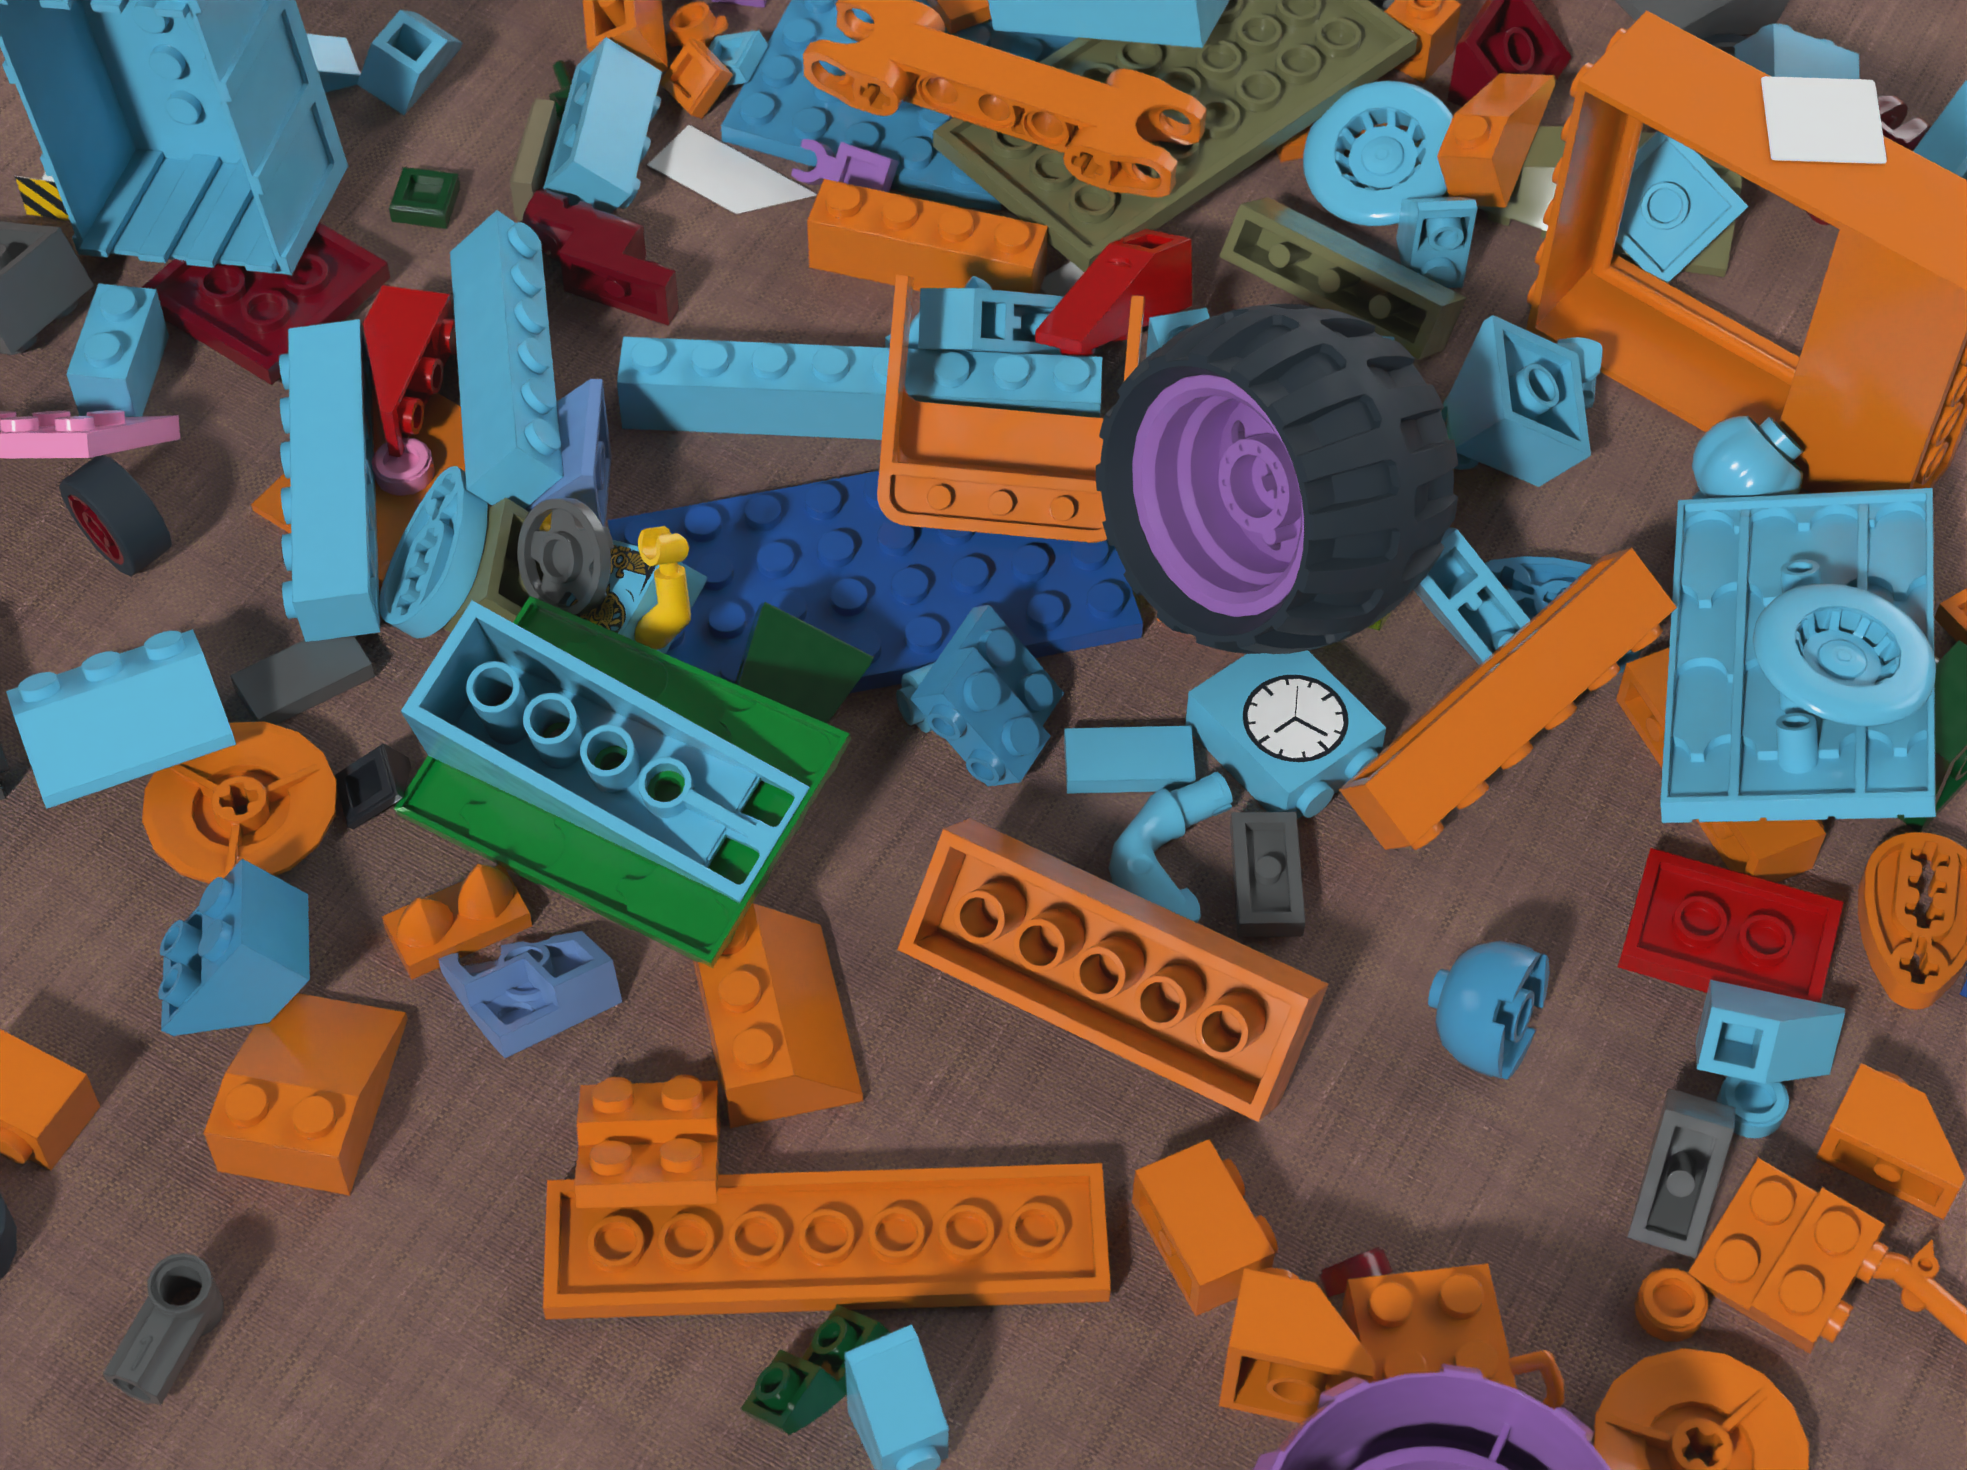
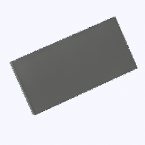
M349 636L310 642L303 640L230 675L235 691L254 721H265L277 725L375 677L371 661L355 637Z

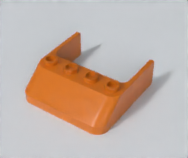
M896 275L877 489L878 504L883 514L892 522L904 526L1089 543L1107 540L1102 523L1106 521L1102 494L1096 488V465L1101 462L1103 439L1099 435L1104 418L919 402L911 398L906 391L905 379L914 278L906 275ZM1131 296L1124 381L1139 365L1145 305L1144 296Z

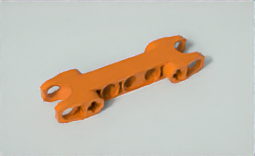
M837 0L835 4L837 8L836 27L845 36L857 41V43L843 44L829 40H818L809 43L803 53L804 77L818 89L838 98L850 107L875 115L889 116L894 114L901 103L905 101L1065 153L1063 157L1064 164L1075 178L1086 184L1116 193H1130L1152 198L1170 195L1176 184L1178 161L1168 151L1150 142L1165 141L1178 145H1190L1199 143L1205 132L1207 109L1193 96L1170 86L1159 78L1123 68L1113 71L1106 82L1102 83L945 33L944 21L940 15L931 7L914 0ZM852 9H860L871 16L874 24L860 20L853 13ZM819 61L827 62L839 68L846 75L838 76L829 73L822 67ZM1169 109L1181 112L1188 118L1190 124L1180 123L1162 112ZM1136 164L1153 168L1161 178H1151L1144 175Z

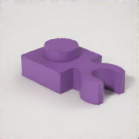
M804 139L800 147L813 151L816 154L817 165L810 172L793 168L791 175L796 180L810 185H820L824 179L889 192L899 161L843 142L840 143L835 158L834 153L827 145L815 140Z

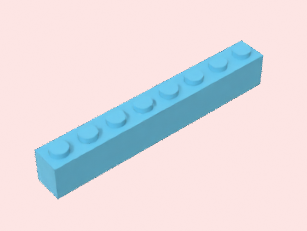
M623 337L617 378L622 429L882 440L890 348ZM908 349L905 387L909 396L916 401L1100 418L1102 357Z

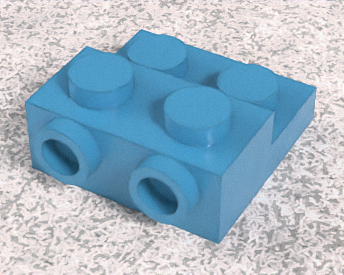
M984 605L972 608L910 699L926 716L929 727L937 735L946 739L962 757L970 774L983 782L987 787L1020 783L1051 737L1043 725L1064 692L992 607Z

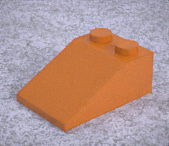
M297 993L269 1023L256 1024L224 1074L204 1130V1136L217 1171L350 1196L408 1020L407 1013Z

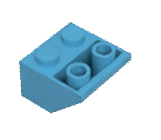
M241 859L224 879L222 877L215 878L204 891L199 906L185 921L177 920L174 922L161 942L160 954L163 956V980L158 991V997L162 1000L161 1031L171 1036L269 1023L310 980L308 894L244 859Z

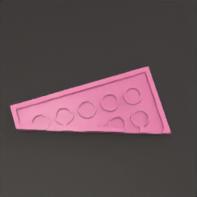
M106 410L87 412V416H70V411H44L32 413L33 416L16 417L15 411H0V459L92 458L180 439L179 415L125 417V411Z

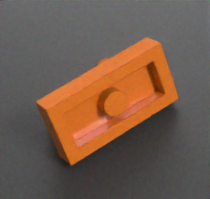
M477 864L464 881L425 898H415L409 905L382 916L385 931L411 980L440 968L439 958L453 953H459V957L462 958L532 927L528 908L507 870L500 865L491 867L489 865Z

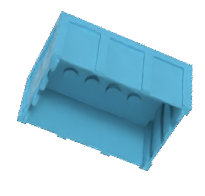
M0 0V48L5 58L2 66L9 83L15 84L43 152L40 156L43 168L47 176L53 177L75 233L72 239L79 255L108 258L109 254L138 256L139 261L166 263L168 259H178L186 261L187 265L214 268L216 264L245 266L246 271L292 275L348 168L296 0Z

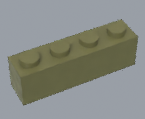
M1269 197L1240 204L1219 255L1222 259L1320 309L1343 312L1375 325V332L1377 334L1394 337V341L1399 342L1413 357L1419 360L1445 349L1466 301L1465 296Z

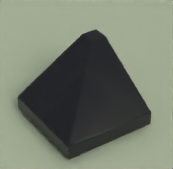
M383 743L334 775L347 827L354 830L404 797L411 769L407 756Z

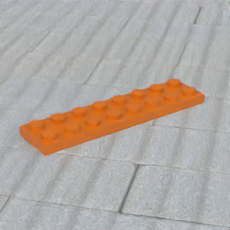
M1102 1163L718 1175L717 1204L576 1209L575 1179L547 1180L543 1285L545 1320L833 1311L836 1305L849 1310L1110 1301L1111 1288Z

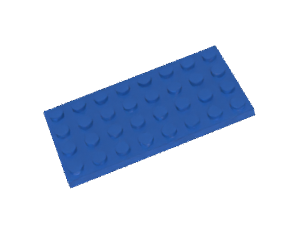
M879 471L607 520L612 540L638 546L639 534L643 529L665 526L670 530L671 534L678 533L686 539L689 545V552L686 559L681 562L705 575L707 580L691 608L689 624L674 638L666 655L731 683H735L756 611L759 605L764 602L874 657L870 666L850 693L902 684V676L905 673L936 662L972 608L984 605L992 607L1034 658L1142 638L1143 621L1132 588L1123 575L1126 570L1115 546H1110L1108 539L1102 542L1089 543L899 525L889 520L883 514L878 504Z

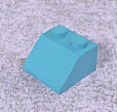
M1494 315L1485 319L1447 398L1450 437L1454 439L1457 453L1540 487L1591 456L1578 353Z

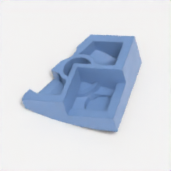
M583 931L555 935L547 940L535 943L521 941L501 945V955L498 960L462 966L459 953L449 954L438 959L443 976L481 1032L504 1058L622 1003L613 959Z

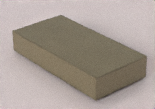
M535 99V102H532L510 178L514 215L517 217V221L522 222L528 202L534 193L544 188L559 132L556 105L553 100Z

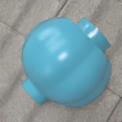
M1737 416L1718 422L1702 436L1693 453L1692 469L1700 490L1692 498L1707 499L1799 494L1803 472L1794 460L1803 450L1770 416L1760 425L1749 416Z

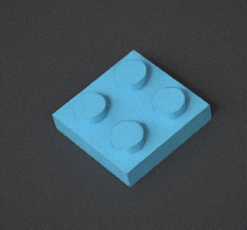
M1657 131L1637 151L1616 242L1644 271L1669 283L1749 206L1696 151Z

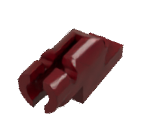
M544 188L537 190L528 202L523 214L522 223L528 225L541 240L542 254L557 262H561L564 291L669 326L679 310L676 272L654 261H645L646 248L643 225L592 207V204L579 201L578 205L568 208V196Z

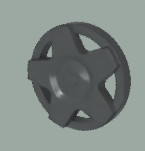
M548 499L536 505L523 522L517 549L520 575L529 596L576 616L583 615L597 608L607 597L606 589L611 573L610 551L614 548V544L608 527H603L596 514L577 499ZM552 513L550 530H539L545 518ZM535 560L540 564L544 574L542 582L538 575ZM571 594L578 600L572 606L564 605Z

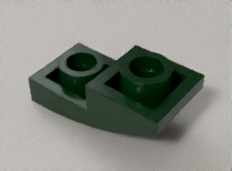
M836 1305L827 1320L816 1330L811 1344L801 1358L782 1349L778 1351L770 1365L757 1378L754 1389L740 1409L749 1417L787 1435L797 1432L825 1414L847 1395L845 1352L886 1336L891 1332L876 1320Z

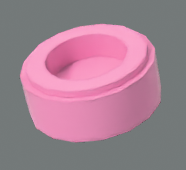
M403 438L405 450L401 458L389 456L387 443L383 444L375 452L372 459V468L375 480L382 490L393 495H410L423 490L432 481L435 474L432 454L427 445L418 439Z

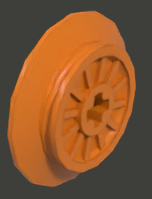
M265 721L229 723L236 745L154 772L145 787L142 823L154 852L180 875L208 884L217 877L224 879L241 859L274 876L294 868L319 847L336 815L337 781L324 753L299 732ZM248 805L247 813L237 815L238 806Z
M1682 1348L1644 1357L1613 1380L1594 1417L1593 1447L1611 1470H1809V1442L1793 1404L1765 1374L1723 1353ZM1688 1445L1696 1453H1703L1708 1450L1712 1455L1708 1467L1700 1458L1688 1461L1684 1457Z

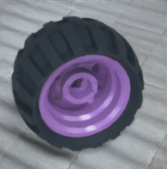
M1301 304L1257 305L1210 317L1183 330L1144 359L1117 390L1120 398L1105 414L1099 437L1103 439L1101 462L1096 465V488L1102 494L1106 521L1102 522L1109 545L1115 546L1119 558L1126 569L1123 575L1136 595L1144 596L1158 612L1156 617L1173 631L1196 636V643L1223 651L1243 654L1296 653L1330 645L1373 625L1394 610L1427 576L1444 549V545L1441 543L1444 533L1455 519L1458 496L1453 494V468L1458 465L1454 439L1449 440L1440 412L1444 409V406L1433 385L1426 384L1413 365L1415 358L1399 342L1383 338L1375 332V325L1343 312L1319 309Z

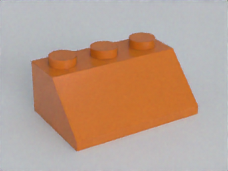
M752 903L736 929L731 943L721 954L713 968L693 960L730 1128L862 1102L863 1093L821 925Z

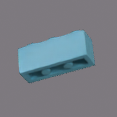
M605 37L575 68L544 189L568 196L569 205L571 206L578 205L579 201L592 204V207L610 214L618 207L621 209L627 208L634 200L640 187V179L636 178L639 163L645 157L650 146L651 139L646 134L649 123L660 106L661 99L656 94L662 71Z

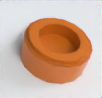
M1662 1268L1651 1272L1642 1281L1634 1302L1635 1316L1641 1327L1652 1337L1665 1342H1680L1691 1338L1700 1329L1708 1309V1297L1701 1282L1687 1274L1688 1272L1678 1268Z

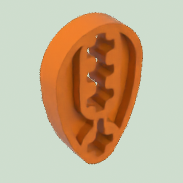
M1911 832L1900 834L1880 844L1871 854L1858 887V920L1868 960L1889 998L1902 1007L1916 1010L1930 1007L1954 985L1967 965V849L1949 838L1932 833ZM1919 859L1931 861V870L1935 871L1928 886V895L1932 900L1925 914L1926 924L1930 925L1929 928L1917 926V919L1913 916L1920 897L1919 890L1915 888L1922 874V863L1918 861ZM1914 953L1919 956L1918 969H1920L1921 979L1925 980L1923 984L1912 982L1911 973L1907 971Z

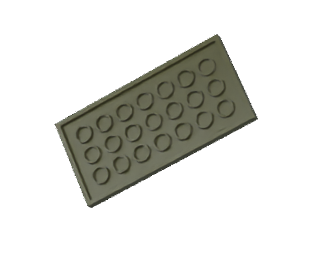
M1229 0L1203 48L1078 37L1039 62L1105 83L1109 75L1115 70L1124 68L1159 78L1170 86L1193 96L1207 109L1205 132L1199 143L1178 145L1165 141L1150 142L1168 151L1178 161L1176 184L1168 196L1152 198L1130 193H1116L1086 184L1075 178L1068 171L1063 159L1065 153L957 118H952L933 130V147L1019 219L1048 226L1047 242L1085 272L1109 243L1143 229L1155 231L1321 118L1346 92L1363 84L1374 82L1415 54L1418 37L1369 0ZM1171 109L1162 112L1180 123L1190 124L1188 118L1181 112ZM1136 164L1144 175L1151 178H1161L1153 168Z

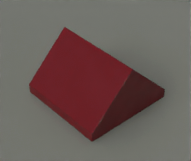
M1486 0L1457 43L1447 101L1463 107L1500 73L1554 75L1556 82L1572 56L1532 0Z

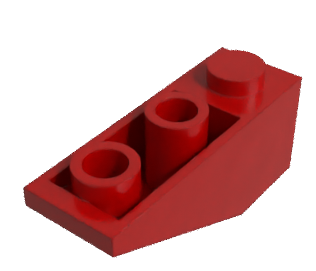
M1143 229L1109 243L1036 329L1035 343L1060 348L1062 355L1089 356L1095 353L1098 346L1110 341L1128 339L1132 295L1145 297L1142 327L1149 325L1150 317L1173 314L1191 307L1192 238Z
M382 285L363 322V328L389 456L401 458L405 450L403 438H410L412 434L417 435L420 432L424 419V408L431 394H437L440 390L443 369L449 356L457 353L455 319L450 294Z

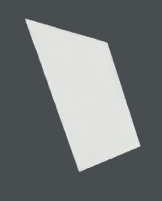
M688 125L647 164L735 214L818 195L691 125Z

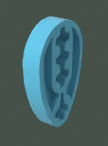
M457 466L444 470L418 505L394 552L380 592L379 605L383 620L417 639L436 633L460 609L473 586L484 549L488 503L466 490L465 471Z

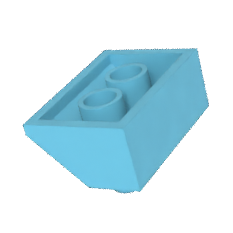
M193 629L183 633L179 631H166L150 637L144 643V646L120 654L114 651L98 653L87 658L80 667L59 674L52 672L38 673L24 679L17 688L6 691L46 809L236 745L209 667Z

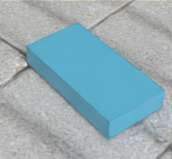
M1191 726L1064 729L1067 794L1157 792L1161 789L1173 791L1196 781Z

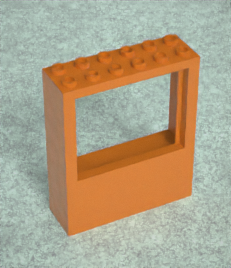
M1646 11L1628 30L1620 28L1610 40L1605 54L1595 64L1586 63L1579 70L1571 85L1570 96L1575 99L1572 113L1566 120L1561 132V140L1565 141L1563 156L1557 163L1552 175V182L1557 185L1554 198L1547 207L1543 218V223L1548 225L1546 237L1535 256V264L1539 265L1537 279L1527 295V303L1531 304L1526 330L1553 343H1557L1558 339L1573 337L1588 338L1600 343L1603 349L1601 373L1705 433L1718 422L1728 418L1749 416L1760 425L1770 416L1802 448L1803 452L1794 462L1803 472L1801 488L1811 494L1932 488L1950 467L1967 424V180L1884 136L1887 158L1885 164L1772 160L1761 78L1769 75ZM1644 124L1839 229L1800 357L1614 254Z

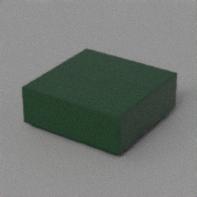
M403 167L389 206L391 222L447 229L461 188L459 174Z

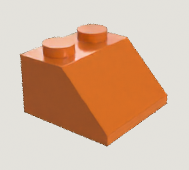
M1244 1268L1228 1345L1219 1406L1302 1423L1318 1410L1321 1393L1353 1377L1373 1383L1376 1368L1375 1361L1315 1282L1300 1280L1296 1274L1280 1268H1265L1260 1271Z

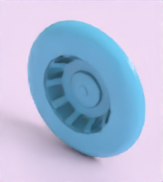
M1378 81L1363 84L1349 90L1321 118L1313 123L1307 136L1303 153V168L1312 194L1326 210L1347 222L1364 226H1387L1399 223L1402 199L1440 198L1447 191L1437 154L1453 115L1447 106L1432 93L1406 82ZM1387 123L1386 126L1374 127L1377 124ZM1399 126H1407L1408 130L1405 132L1399 129ZM1365 130V132L1361 136L1355 138L1357 134ZM1423 139L1419 147L1416 148L1415 143ZM1344 150H1350L1349 157L1343 155ZM1351 172V173L1353 174V176H1350V175H1347V174H1344V175H1343V173Z
M1838 584L1800 586L1788 590L1772 600L1764 608L1756 621L1753 645L1757 661L1763 673L1771 684L1788 700L1818 717L1854 726L1890 724L1902 720L1919 710L1930 697L1934 688L1936 677L1935 657L1930 643L1922 630L1901 609L1868 591Z

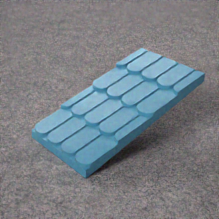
M1933 488L1678 500L1672 602L1677 608L1671 612L1660 800L1662 823H1690L1693 819H1699V822L1760 821V818H1766L1767 821L1827 820L1829 816H1835V819L1897 818V815H1904V818L1936 817L1935 684L1925 704L1912 715L1902 720L1878 726L1841 724L1809 713L1782 695L1763 673L1757 661L1753 645L1756 621L1764 608L1776 597L1800 586L1838 584L1868 591L1901 609L1922 630L1934 654Z

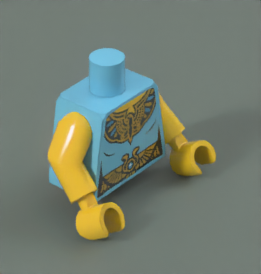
M552 513L542 522L540 530H550ZM660 526L643 529L639 534L638 546L613 540L614 548L610 551L611 573L606 589L607 597L597 608L578 617L666 654L674 638L689 624L691 608L704 587L707 577L681 562L686 559L689 552V545L686 539L678 533L671 534L667 527ZM573 594L567 600V606H572L578 602Z

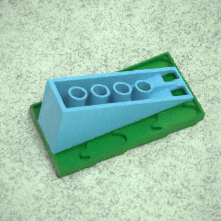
M529 596L513 623L472 600L401 710V713L428 756L406 789L404 797L395 806L394 811L398 816L473 854L476 853L535 884H541L631 931L633 929L696 962L713 968L721 954L731 943L736 929L756 896L766 885L773 868L790 840L800 829L807 812L825 782L834 773L842 754L851 741L850 733L532 596Z

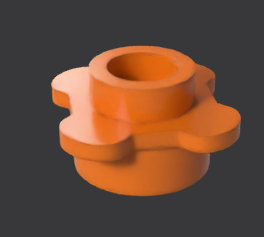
M705 2L687 4L676 11L671 17L669 27L672 31L667 35V42L671 47H684L689 38L701 41L709 48L714 37L727 29L728 21L723 15L714 16Z

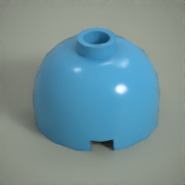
M1494 941L1478 944L1462 953L1454 962L1450 971L1440 969L1437 972L1430 988L1428 1005L1437 1009L1436 1030L1442 1045L1460 1064L1489 1077L1494 1076L1507 1080L1513 1076L1522 1063L1536 1031L1527 1027L1533 1006L1543 1009L1550 974L1548 956L1521 944Z

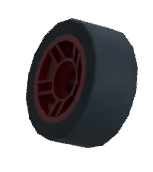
M105 455L94 457L60 483L59 488L62 499L81 531L96 550L121 573L128 576L135 575L172 546L170 532L151 499L137 481L111 457Z

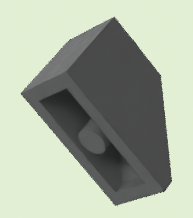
M1668 1088L1649 1151L1628 1238L1696 1258L1734 1132L1735 1107Z

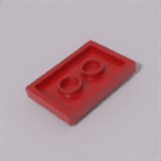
M1650 848L1617 968L1705 993L1708 991L1710 980L1820 1003L1844 902Z

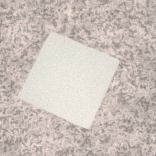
M1769 76L1761 78L1772 160L1885 164L1887 162L1876 85L1873 80Z

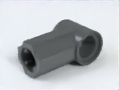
M186 1253L170 1255L159 1261L153 1268L147 1282L148 1297L103 1373L108 1383L116 1386L126 1395L148 1405L150 1403L162 1405L199 1338L216 1327L224 1312L223 1296L206 1263L197 1256ZM184 1288H201L200 1294L196 1299L187 1305H171L174 1296Z

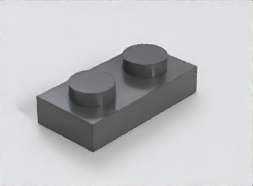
M1232 812L1230 837L1237 937L1303 936L1305 912L1296 812Z

